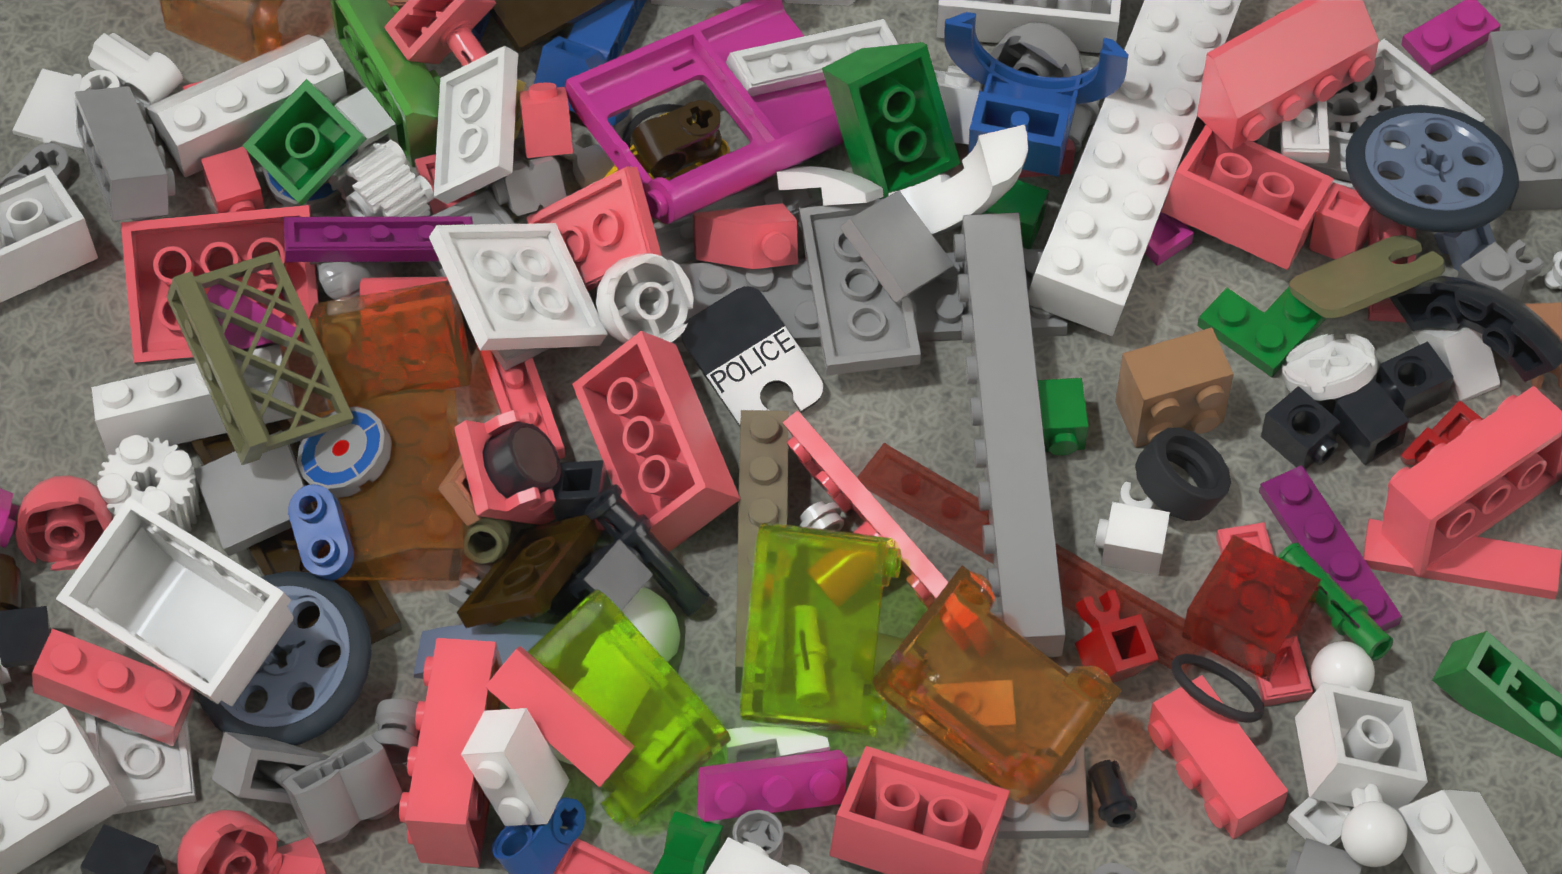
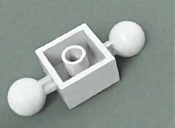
M1339 641L1325 646L1315 656L1311 666V680L1316 691L1295 716L1309 798L1354 807L1347 814L1342 824L1341 839L1343 846L1349 856L1356 862L1368 867H1381L1395 861L1406 846L1407 827L1398 809L1408 805L1426 785L1428 780L1411 701L1369 692L1375 677L1374 665L1370 656H1368L1363 648L1354 643Z

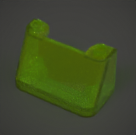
M761 523L755 546L740 695V714L744 723L754 726L792 728L807 732L877 738L878 727H884L886 722L887 699L886 697H879V690L874 685L883 587L889 586L891 577L898 578L901 570L902 555L901 549L895 548L896 540L891 537L786 524Z
M595 589L527 651L635 746L605 781L601 789L605 799L600 805L606 814L619 826L626 822L628 826L634 828L698 771L699 767H702L731 741L728 731L718 718L616 604L598 589Z

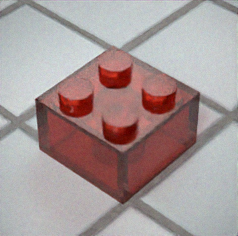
M1233 535L1189 605L1182 637L1269 682L1314 608L1321 579Z

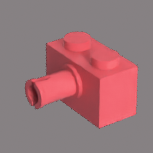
M408 0L384 28L408 61L440 64L452 51L461 65L465 66L488 54L471 31L495 6L496 2L495 0Z

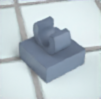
M1489 223L1466 232L1434 234L1440 252L1449 254L1453 268L1459 271L1460 265L1495 242Z

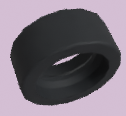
M1166 428L1158 433L1139 454L1135 464L1137 480L1150 500L1163 511L1170 512L1171 516L1185 521L1201 520L1208 515L1228 494L1231 485L1229 468L1221 454L1210 442L1195 432L1183 428ZM1170 462L1184 469L1192 477L1197 487L1182 479L1172 468Z

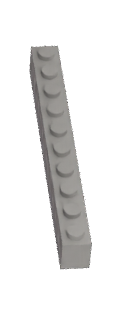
M1019 213L963 215L961 234L953 235V251L955 262H963L964 274L957 275V291L959 302H967L968 315L961 316L963 343H971L972 356L965 357L967 384H975L977 396L970 397L969 400L971 426H980L981 439H974L975 468H984L985 482H978L980 511H988L989 525H982L984 554H993L994 568H987L986 573L988 597H997L998 612H991L993 642L1002 643L1003 660L1062 656L1065 627Z

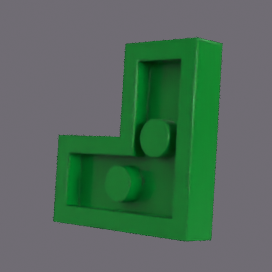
M1290 286L1265 312H1262L1238 294L1226 288L1199 316L1197 326L1202 330L1213 328L1218 341L1270 377H1273L1287 362L1286 357L1289 353L1305 342L1326 318L1296 299L1290 292Z

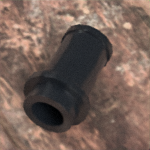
M1104 760L1091 766L1088 770V776L1093 783L1101 805L1098 809V815L1101 820L1106 821L1110 827H1121L1132 822L1136 817L1137 801L1128 794L1120 772L1119 763L1115 760L1113 762L1111 760Z

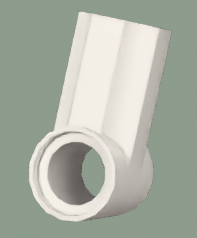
M104 33L94 42L92 52L88 56L90 67L95 70L110 71L116 75L120 86H129L136 103L142 102L144 108L165 99L183 82L180 70L165 55L154 52L149 56L115 33L110 35Z

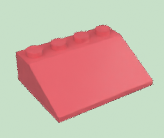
M304 205L121 222L134 363L194 358L167 299L173 277L191 271L195 277L278 251L320 345H323L317 266L311 265L310 262H285L284 217H313L310 206ZM270 268L252 273L247 282V285L272 296L278 286ZM244 276L236 278L235 280L242 282ZM211 287L204 288L206 294ZM280 292L278 298L285 301L282 293ZM251 299L252 301H254L255 303L259 304V305L262 306L263 308H265V309L268 308L267 305H265V304H263V303H260V302H258V301H256V300ZM273 308V314L292 326L297 327L292 316Z

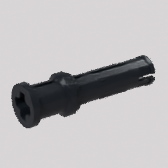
M617 484L608 487L590 503L584 514L590 520L596 519L614 538L613 542L620 539L624 545L635 549L642 557L643 564L653 574L652 578L673 598L687 616L696 612L708 600L707 597L710 594L693 579L679 561L650 531V520L644 514L638 515L621 497L622 489Z

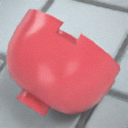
M70 475L54 476L39 482L24 496L16 518L15 535L17 546L24 556L35 564L36 558L48 563L55 562L51 565V570L54 571L78 569L113 520V514L108 510V503L103 500L98 487L93 483Z
M219 810L206 814L192 824L182 837L177 851L178 874H278L282 865V854L277 850L276 842L279 840L276 834L264 823L244 811Z

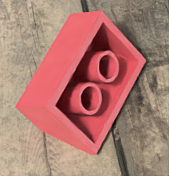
M866 746L836 815L829 856L885 874H985L1010 790Z

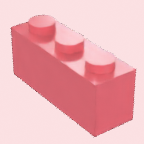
M53 628L32 672L33 693L174 746L193 703V688L171 674Z
M1203 675L1192 680L1206 694L1223 703ZM1182 687L1152 703L1148 725L1151 739L1160 750L1164 751L1167 749L1177 762L1176 770L1180 779L1187 788L1191 790L1193 788L1197 789L1205 800L1204 807L1209 819L1217 828L1221 829L1224 827L1234 840L1283 811L1288 794L1287 788L1237 721L1208 709L1191 697Z

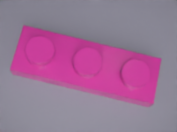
M840 750L699 767L697 814L706 822L737 818L753 810L775 813L841 804L846 791L847 757Z

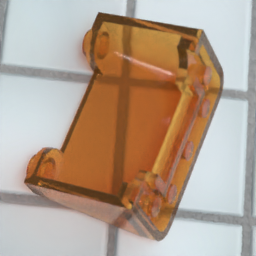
M962 565L875 675L873 685L877 693L888 704L990 784L1010 790L1009 798L1018 803L1030 805L1060 777L1122 690L1111 681V678L1105 671L1096 666H1077L1068 673L990 612L996 601L991 584L982 575L971 572Z

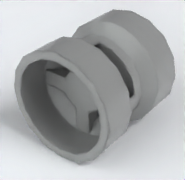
M386 699L377 706L375 722L378 724V731L372 737L384 747L390 764L407 765L410 747L418 746L417 734L420 731L416 730L415 724L417 703L404 699Z
M763 810L748 811L741 815L734 824L733 840L741 844L747 841L758 845L762 849L766 848L765 851L769 858L781 863L783 856V828L778 818L770 812Z

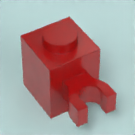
M1115 589L1107 591L1099 597L1103 606V612L1095 607L1092 596L1085 597L1075 604L1080 617L1092 629L1090 633L1075 643L1092 689L1133 677L1159 660L1142 615L1138 614L1124 619L1119 618L1120 602Z

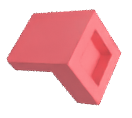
M1333 182L1316 211L1310 250L1336 260L1362 249L1368 238L1374 209L1361 198L1356 190Z

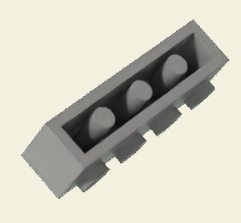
M129 86L76 91V132L112 221L127 219L143 221L149 220L154 216L168 215V197L175 196L174 174L171 168L165 167L164 151L162 146H156L153 125L146 124V113L143 103H136Z

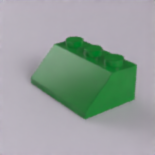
M918 42L861 48L822 68L853 174L882 187L883 197L879 199L888 197V193L912 187L932 179L960 164L927 44Z

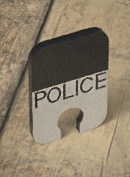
M751 286L738 288L692 316L684 323L687 324L684 332L681 334L684 347L739 427L741 410H768L763 406L760 395L762 390L772 383H781L791 390L793 403L800 413L814 406L820 400L823 394V383L820 376L765 296L758 289Z

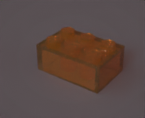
M448 280L314 304L309 321L348 406L470 385L473 367L460 305ZM326 398L328 409H334L331 401Z

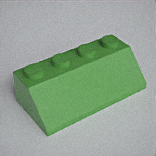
M330 0L337 40L365 88H368L396 123L398 144L410 165L415 167V159L436 154L440 77L434 69L428 71L424 63L408 61L385 30L384 26L400 10L397 5L390 7L387 0Z

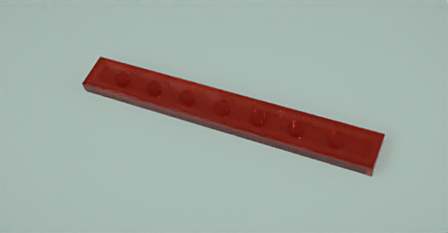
M883 443L857 476L865 488L993 564V554H984L982 525H989L988 511H980L978 497ZM1055 543L1061 600L1064 607L1079 615L1075 604L1085 597L1092 596L1095 607L1103 612V606L1099 597L1105 592L1115 589L1120 602L1119 618L1124 619L1138 614L1142 615L1159 659L1157 662L1171 669V663L1176 656L1181 654H1201L1208 644L1211 634ZM1182 664L1181 668L1186 674L1192 665Z

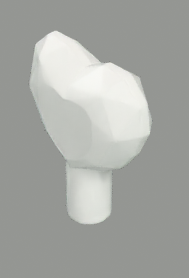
M572 142L573 154L560 155L573 163V174L582 189L603 179L615 165L600 145L582 148Z

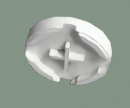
M1350 333L1345 334L1346 339L1335 340L1334 334H1326L1307 340L1294 348L1286 357L1287 365L1282 367L1285 385L1290 392L1299 386L1314 400L1318 401L1340 398L1356 392L1368 384L1377 373L1378 360L1375 348L1368 339Z

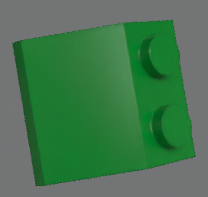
M306 79L242 146L303 206L367 138L358 126L328 96Z

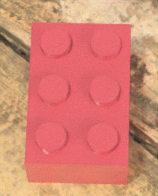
M1205 125L1175 172L1162 213L1179 220L1183 224L1210 234L1227 244L1234 245L1260 257L1268 263L1288 270L1310 234L1316 211L1331 187L1334 178L1286 156H1282V154L1253 141H1247L1232 150Z

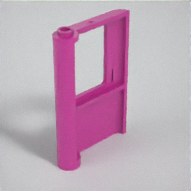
M782 0L748 1L566 80L565 88L571 107L618 170L626 166L638 167L650 215L663 224L675 222L776 175L778 171L789 169L844 143L826 80L750 96L726 64V60L731 52L804 37L803 33L784 10ZM700 80L704 82L749 139L750 144L669 181L663 177L652 180L632 154L628 145L610 125L608 118L692 81Z

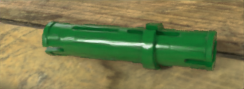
M1299 543L1287 546L1279 554L1276 564L1332 620L1331 626L1339 635H1347L1356 645L1366 651L1372 661L1379 660L1388 653L1393 645V638L1386 634L1368 615L1367 606L1359 599L1353 600L1307 554ZM1310 576L1327 592V595L1310 579ZM1342 609L1360 626L1359 628H1358V626L1342 611Z

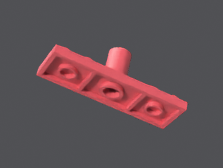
M797 410L786 419L783 424L792 435V438L786 443L796 454L799 462L815 480H819L827 490V494L837 503L843 513L852 508L864 522L807 571L837 608H840L897 559L910 574L905 580L916 592L915 595L933 616L936 615L946 627L947 632L964 651L972 645L982 657L997 646L979 616Z

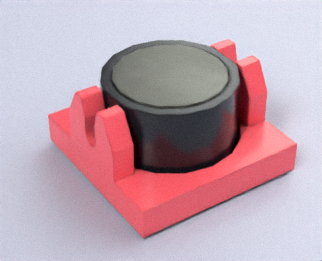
M512 410L497 415L486 423L465 420L454 427L477 516L537 525L547 524L555 519L552 507L555 503L553 490L549 489L559 482L561 475L560 458L548 436L535 426L532 413L528 412L519 416L517 410Z

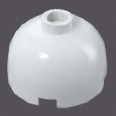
M643 253L618 260L606 270L598 285L596 306L600 322L609 335L623 344L640 331L672 343L684 332L687 324L683 323L687 318L688 309L693 308L694 297L690 280L680 265L656 254Z

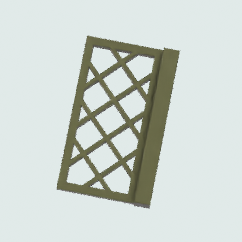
M278 251L195 277L192 271L173 277L167 294L168 302L241 465L260 460L262 453L352 423L354 417ZM270 268L278 284L274 295L272 296L247 285L250 275ZM244 276L242 282L235 280L236 278ZM219 284L237 293L229 310L211 303L204 288ZM280 292L282 293L285 301L278 298ZM241 295L268 306L260 324L234 313ZM273 308L293 317L297 327L292 338L266 327ZM217 317L224 320L222 326H220ZM229 322L256 334L248 352L228 344L224 333ZM299 334L301 335L304 343L297 340ZM261 336L287 347L280 366L253 355ZM292 350L312 359L316 369L311 380L284 368ZM236 359L243 362L241 368H239ZM248 364L275 376L267 394L247 386L243 375ZM318 376H320L323 385L316 382ZM280 378L306 389L299 408L272 397ZM311 392L329 399L336 414L322 419L304 411ZM255 401L262 404L260 411L258 410ZM270 407L293 417L294 420L290 429L270 436L262 419L266 408ZM298 421L306 423L305 425L296 427Z

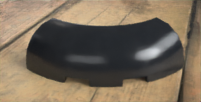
M1438 276L1389 297L1413 332L1429 327L1456 330L1460 326H1464L1481 333L1483 343L1502 356L1524 382L1550 372L1562 363V339L1525 304L1493 286L1466 278Z

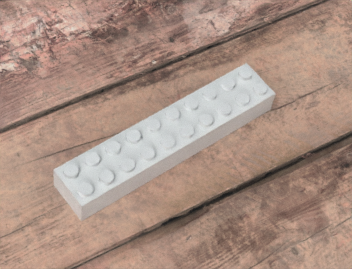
M1144 0L1124 50L1129 54L1125 80L1117 91L1105 97L1035 271L1028 292L1029 305L1113 336L1197 117L1206 55L1226 42L1241 0Z

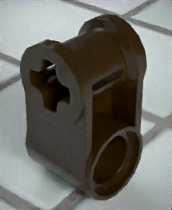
M706 100L692 101L660 117L644 121L634 129L630 139L653 178H668L688 166L713 157L719 152L722 145V136L718 129L720 127L721 115L719 109L711 102ZM694 113H695V115H696V122H695V123H693V120H692V115H693ZM709 137V145L706 147L705 138Z

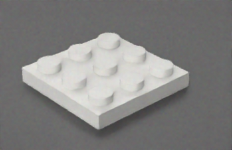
M556 223L436 225L429 236L480 351L600 346L608 335L605 327L600 322L599 314Z

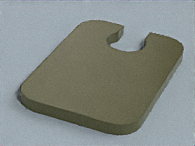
M1404 235L1392 236L1297 275L1289 283L1290 292L1296 299L1325 318H1339L1442 275L1445 271V263L1442 256L1434 251L1421 255L1417 260L1407 264L1392 263L1398 258L1412 256L1422 251L1421 243L1414 238Z

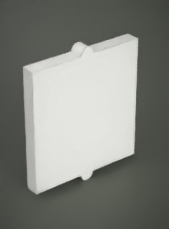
M42 68L12 130L13 134L42 141L44 144L54 143L61 147L83 152V147L76 132L75 92L79 91V84L82 80L81 75L74 74L70 76Z

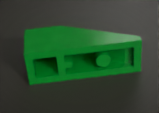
M1488 631L1452 642L1432 681L1466 710L1562 758V694Z

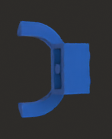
M965 12L946 19L944 42L947 53L964 73L985 86L984 92L979 91L969 128L968 154L976 146L979 135L1025 125L1028 153L1022 170L1059 177L1076 105L1098 101L1117 91L1125 80L1129 54L1113 39L1104 38L1100 51V60L1091 70L1071 77L1052 78L1036 76L1018 71L1001 63L982 47L976 35V13Z

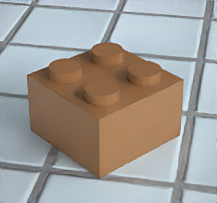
M1213 328L1122 354L1115 403L1135 448L1148 445L1158 433L1166 428H1183L1202 434L1215 429L1220 423L1224 422L1234 374Z

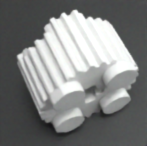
M392 140L381 145L380 143L373 144L338 168L328 179L332 190L338 189L342 193L341 197L346 201L347 207L341 210L344 217L429 216L430 206L427 203L434 199V192L424 177L420 175L416 177L414 173H411L410 167L404 164L406 163V156L402 148Z
M133 435L123 439L119 448L115 449L116 454H109L107 456L109 462L102 463L103 471H99L100 480H97L101 497L108 503L107 508L113 514V518L126 500L131 497L184 531L190 532L192 530L191 524L197 523L196 515L201 513L199 507L201 498L194 467L188 453L184 450H179L176 444L170 446L168 440L160 443L159 438H155L153 442H150L148 437L144 438L140 435Z

